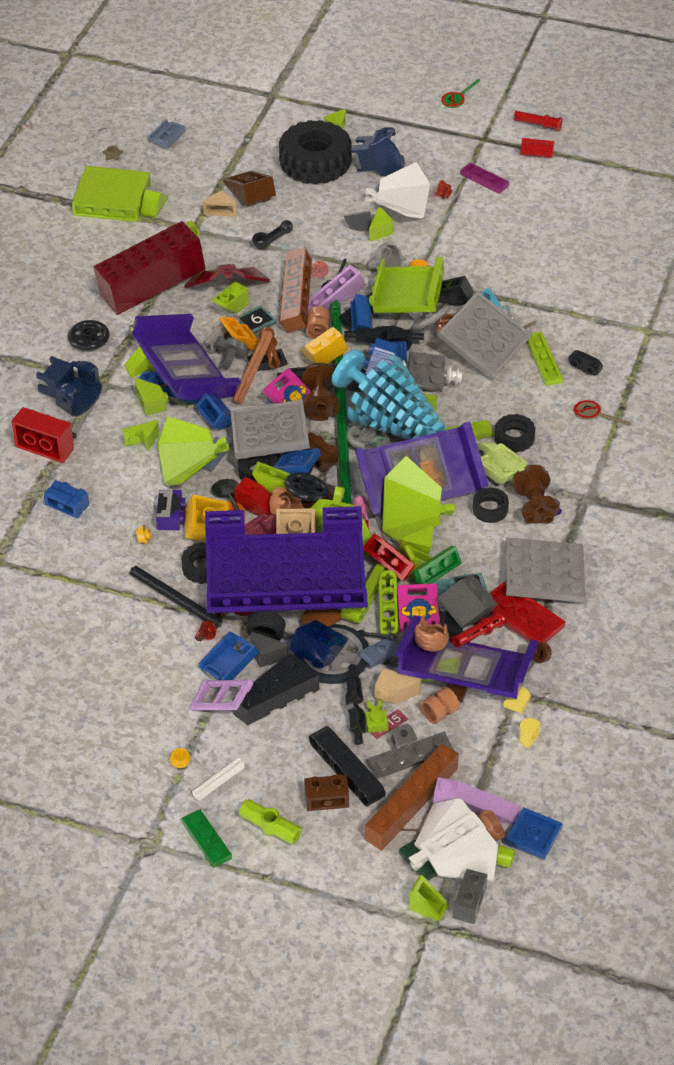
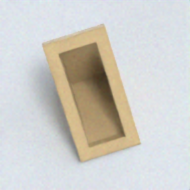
M221 190L203 200V214L208 216H237L236 201Z

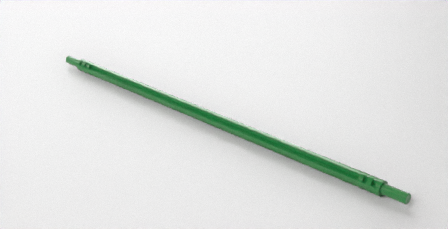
M335 300L330 305L332 327L342 334L341 320L338 318L341 315V305L339 300ZM343 354L333 360L334 364H339L343 359ZM335 387V395L339 400V411L336 418L340 487L345 489L342 502L352 505L349 449L346 437L345 387Z

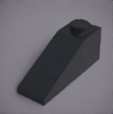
M466 276L443 280L438 303H447L454 306L466 304L474 293Z

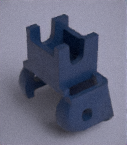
M384 127L376 130L373 136L356 138V143H363L361 145H353L351 148V153H357L360 161L357 168L358 172L377 170L380 176L386 177L404 168V156L400 154L396 145L390 140L392 136L396 135L393 127Z
M51 356L49 359L52 364L44 373H36V378L46 382L48 385L39 383L38 392L56 398V405L72 417L84 414L96 403L102 392V384L99 381L97 366L88 361H72L69 363ZM73 367L78 369V377H74Z

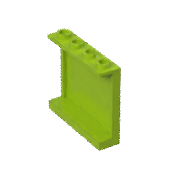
M86 166L72 201L73 216L138 222L140 218L139 208L147 186H151L150 172Z
M436 257L434 266L386 267L385 259L382 258L380 265L377 266L378 275H375V285L372 286V295L369 298L370 306H373V312H436L445 273L443 257Z

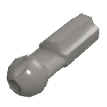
M229 313L225 316L236 318L239 324L241 323L240 317L235 313ZM222 323L201 343L207 353L213 354L218 349L214 344L217 336H224V339L230 336V333Z

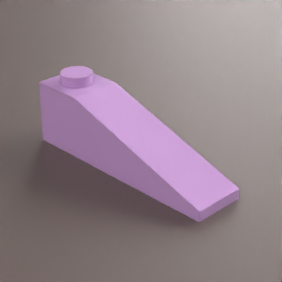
M351 265L346 267L309 298L308 312L316 306H321L328 310L333 301L339 300V303H342L353 297L366 286L361 274Z
M439 777L437 779L433 803L462 799L476 815L485 810H492L500 822L513 825L519 816L521 806L460 781Z

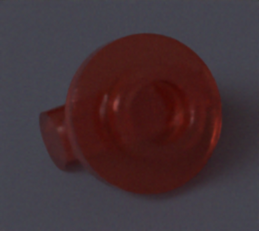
M440 180L435 195L440 196L441 199L449 198L453 191L451 189L452 185L446 184L444 180Z
M317 261L312 265L311 273L317 278H323L328 274V265L323 261Z
M210 620L203 621L195 639L199 642L203 639H214L216 636V626Z

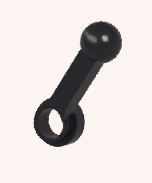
M284 220L279 227L268 234L264 232L254 234L252 237L253 245L258 249L266 248L285 233H290L293 230L292 222Z

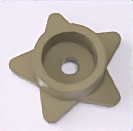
M108 146L106 150L102 151L106 155L105 160H119V155L123 154V150H119L117 146Z

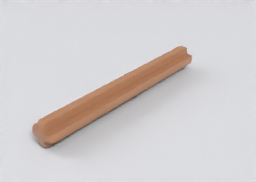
M265 330L262 333L241 379V384L238 386L233 397L236 404H242L273 337L271 331Z

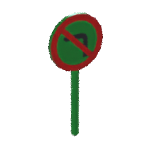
M477 79L461 93L448 92L444 94L441 99L442 104L449 108L463 105L465 101L463 94L480 82V79Z

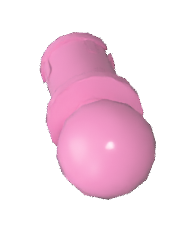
M360 495L354 498L353 505L361 506L362 516L364 520H368V501L364 496Z

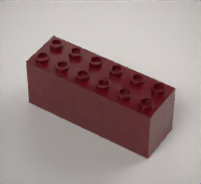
M183 221L93 266L100 296L117 315L206 269L200 239Z

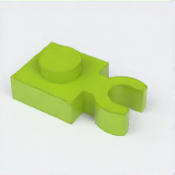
M378 699L377 706H372L370 700H368V712H365L368 733L388 731L386 710H382L381 699Z

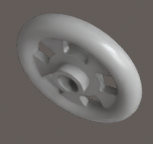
M444 303L437 306L436 312H426L423 317H419L414 322L413 328L421 330L435 323L449 311L450 306Z
M355 424L348 429L346 437L347 441L355 448L367 450L376 448V445H370L369 441L377 436H385L387 440L382 441V443L387 445L390 441V434L382 432L380 430L381 427L376 430L362 424Z

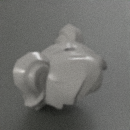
M394 242L383 243L378 246L375 257L369 260L368 268L371 270L377 269L382 258L385 259L386 267H401L406 258L402 256L400 248Z

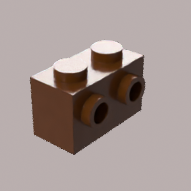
M347 775L304 778L307 811L349 808Z

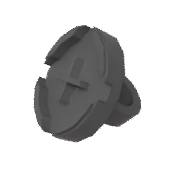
M217 336L214 343L219 349L224 351L219 367L228 370L231 366L234 356L247 357L250 351L246 344L234 338L226 340L224 336Z

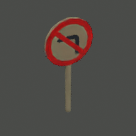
M583 400L574 406V414L581 419L588 420L600 416L631 426V422L600 413V405L594 401Z

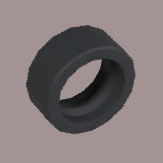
M489 487L479 490L474 495L472 510L477 519L487 523H495L507 516L509 499L504 491ZM485 501H495L501 507L486 509L480 504Z
M255 611L248 617L246 632L249 636L251 632L281 641L284 636L286 623L283 617L277 613Z

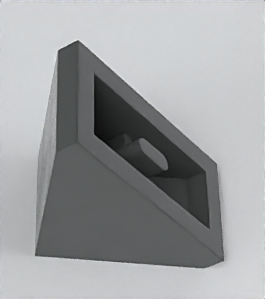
M251 632L250 643L255 645L259 651L255 657L260 668L278 663L289 654L287 643Z

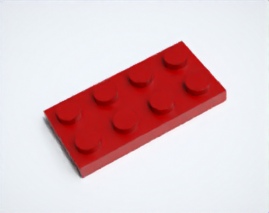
M506 580L489 593L498 604L492 612H501L505 618V625L529 642L530 640H536L539 643H546L565 627L566 621L532 598L506 596Z

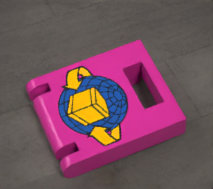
M289 368L263 389V393L274 404L302 400L311 392ZM282 380L285 385L278 390L274 385Z
M437 584L397 585L400 632H404V623H407L408 628L414 615L424 617L428 625H432L431 622L439 624ZM427 591V595L408 596V592Z

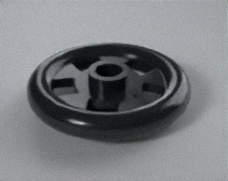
M96 320L78 322L68 332L69 343L73 347L84 351L101 348L108 342L110 337L108 327ZM77 331H81L80 335H77L75 333ZM97 332H102L103 335L98 336Z
M296 472L288 475L285 479L286 489L299 499L317 502L319 499H325L328 496L329 489L326 483L314 475Z

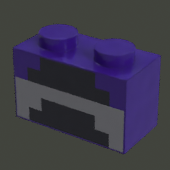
M159 490L156 512L157 530L180 531V525L184 523L185 517L182 509L186 507V498H182V490Z

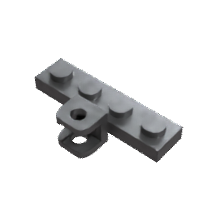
M404 724L393 729L391 744L394 749L370 757L368 762L374 776L379 779L424 763L441 744L452 750L453 748L445 731L417 741L413 728L409 724Z

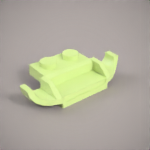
M491 442L477 444L478 450L484 451V456H481L485 474L499 485L512 480L514 474L518 470L519 472L525 470L524 467L528 464L527 461L502 443L498 445Z

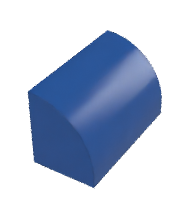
M356 294L350 302L352 331H356V328H373L369 298Z
M205 393L195 407L214 429L222 430L230 427L232 423L228 407L220 398Z

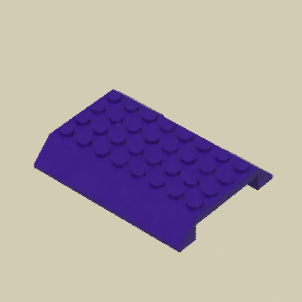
M322 507L323 532L261 535H245L244 510L205 511L207 613L368 608L362 536V507Z

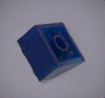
M314 620L296 628L289 650L293 651L296 656L309 660L315 667L323 668L334 661L349 638Z

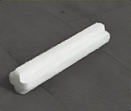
M240 758L233 760L192 791L193 797L197 801L202 800L244 768V762Z

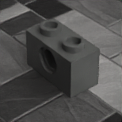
M466 869L454 902L453 919L475 924L487 889L488 874Z

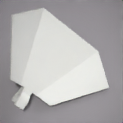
M417 162L381 178L379 192L366 188L365 201H375L377 205H383L404 216L423 218L427 207L430 183Z
M462 799L433 803L415 842V846L421 851L409 857L412 868L416 871L429 860L439 877L463 879L466 869H471L488 874L487 881L494 882L498 844L488 833L485 825Z

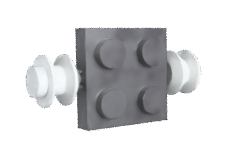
M411 351L409 353L407 369L415 379V384H418L421 389L442 392L444 379L447 384L453 381L456 386L458 382H461L462 372H459V368L456 371H452L451 367L445 371L446 356Z

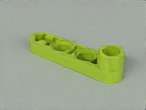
M377 563L366 582L368 608H342L341 618L361 624L379 591V575L387 570L384 565Z
M386 570L379 575L381 634H390L387 633V624H391V633H394L397 638L399 634L398 583L396 574L391 570ZM384 595H394L391 600L383 598ZM391 610L394 612V615L392 617H385L384 613Z

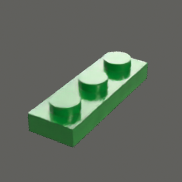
M448 547L414 569L413 573L417 584H432L462 564L457 547Z
M201 809L181 818L182 824L213 868L232 859L231 852Z

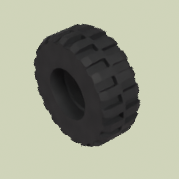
M323 120L299 122L297 125L289 127L279 140L280 166L289 177L302 183L325 184L332 180L335 181L340 176H343L351 166L352 141L345 130L332 122H324Z

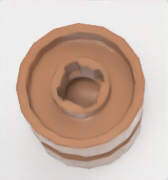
M316 306L308 312L306 333L312 339H316L329 330L330 312L326 308Z
M448 687L440 689L434 696H429L421 702L424 716L433 724H437L445 719L446 715L453 714L460 708L457 696Z

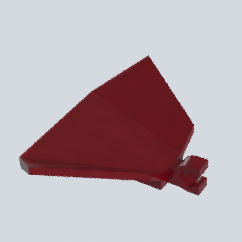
M235 264L217 265V269L203 270L195 274L185 284V288L209 282L220 273H224V278H231V273L235 272L245 279L270 282V279L255 267L236 268Z

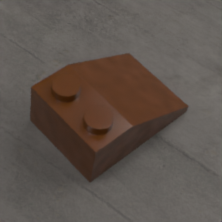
M251 170L223 179V182L235 197L247 206L255 205L260 200H271V197L276 196L273 176Z

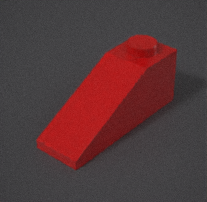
M245 477L235 488V502L241 504L244 509L276 525V519L271 514L269 506L272 494L261 484Z
M375 533L363 547L366 552L387 569L393 571L402 581H405L415 567L399 550Z

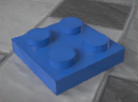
M314 448L285 452L274 465V468L290 474L296 472L308 473L320 457V449Z
M523 807L506 837L505 844L545 860L562 830L563 823Z

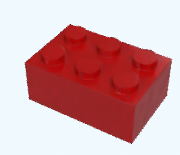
M22 407L11 421L15 447L60 463H64L74 450L70 422Z

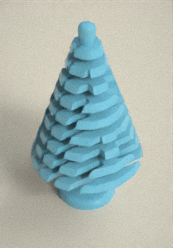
M358 349L349 352L335 368L331 380L335 387H345L355 380L360 384L358 387L366 395L363 399L359 394L354 393L351 401L357 408L355 411L350 407L348 408L349 421L376 430L381 427L380 430L382 432L391 433L399 437L402 436L405 439L445 431L444 423L442 421L438 422L440 419L438 414L433 410L426 396L421 393V388L418 384H415V379L409 373L407 367L404 366L400 357L390 356L389 359L393 362L391 366L384 360L376 365L383 373L381 377L373 369L367 375L361 372L365 357L364 353Z

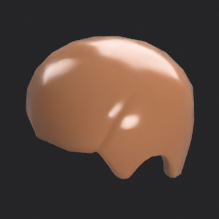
M485 810L477 815L495 841L506 836L500 821L492 810Z

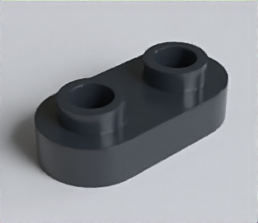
M574 350L568 357L572 367L590 375L596 376L603 369L599 359L582 351Z

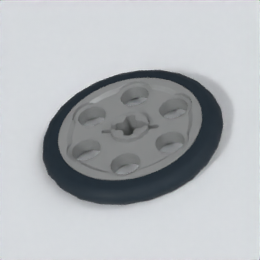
M333 624L325 631L327 632L326 635L324 632H320L317 638L309 635L311 632L309 630L301 637L295 649V657L319 674L320 683L340 684L346 682L349 669L343 668L341 666L342 663L355 664L357 666V676L369 664L359 656L361 650L369 647L367 640L360 632L346 625ZM328 633L330 634V637L331 635L334 636V638L340 636L344 638L343 641L345 642V644H342L341 646V644L339 645V642L335 641L334 638H330L331 640H329L328 638L320 637H328ZM306 638L313 641L309 648L302 645ZM318 638L321 640L325 639L330 642L331 646L328 651L320 652L317 650L316 643L314 650V642ZM355 648L358 651L356 653H349L347 650ZM333 651H336V652H337V653H334L335 656L330 655V654H331ZM310 654H316L318 655V658L310 659L308 658V656ZM330 666L331 670L324 671L321 667Z

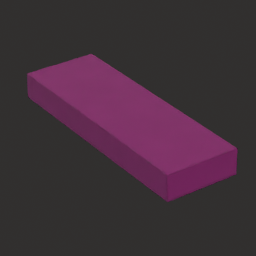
M471 162L460 170V175L498 194L509 187V181Z

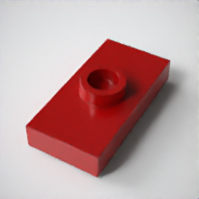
M522 138L520 155L553 158L554 141Z

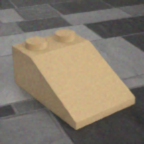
M276 509V534L315 533V509Z

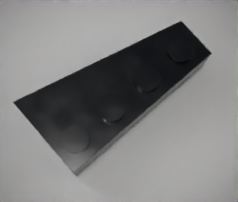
M289 653L253 682V686L249 693L245 695L238 709L233 710V715L248 726L270 715L271 711L278 708L282 709L287 706V703L295 699L298 701L304 698L305 694L311 691L313 693L319 691V674Z

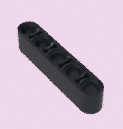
M325 726L309 735V742L313 749L337 775H347L348 788L365 806L368 807L386 796L383 785L329 726Z

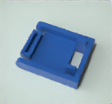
M229 631L200 661L198 666L217 680H233L259 651L255 645ZM236 644L241 645L240 650L242 653L233 649Z

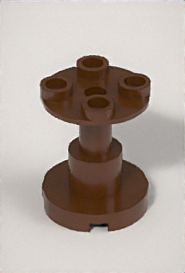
M310 364L302 374V382L311 391L303 399L304 413L311 420L326 421L328 417L336 416L339 411V400L335 394L329 391L334 387L331 381L335 371L333 366Z
M541 465L525 466V470L521 472L518 470L512 478V484L516 493L529 499L522 508V516L528 524H549L554 520V516L559 511L557 500L551 496H544V490L548 488L551 481L549 473Z

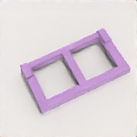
M251 679L204 680L190 708L191 710H237L245 695L249 693L253 686V681ZM241 686L232 703H221L230 687ZM211 687H221L212 703H201Z

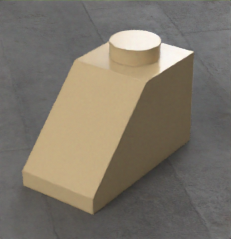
M385 668L382 669L375 684V699H381L382 702L392 704L421 693V678L398 674L396 671Z

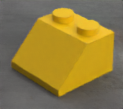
M332 327L305 345L301 352L313 364H328L345 353L348 347L343 335Z
M192 494L185 507V538L206 541L205 511H229L228 502Z

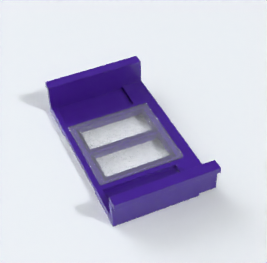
M192 314L135 316L136 323L132 335L163 382L170 387L177 399H201L205 393L218 398L234 397L237 386L241 384L238 377L224 378L190 331L194 320Z
M470 421L463 423L458 428L372 449H355L374 518L383 516L384 478L405 456L412 460L442 488L440 501L475 493L489 486Z
M413 616L395 652V656H399L398 674L426 680L428 678L517 699L539 641L530 640L525 654L472 642L457 648L453 645L452 638H449L443 650L437 652L425 651L419 648L414 640L416 625L420 624L422 616Z

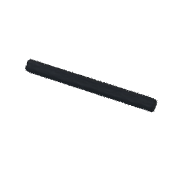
M138 566L130 569L129 574L215 629L222 626V618L213 613H207V609Z

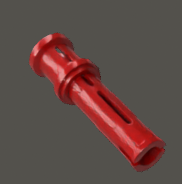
M518 110L515 111L513 118L514 121L541 125L544 129L552 128L556 129V131L561 130L563 123L562 117H550L548 114L541 116Z
M494 611L491 613V616L481 618L478 624L453 636L452 643L455 647L460 648L462 645L483 634L489 635L494 629L502 628L505 625V618L501 612Z

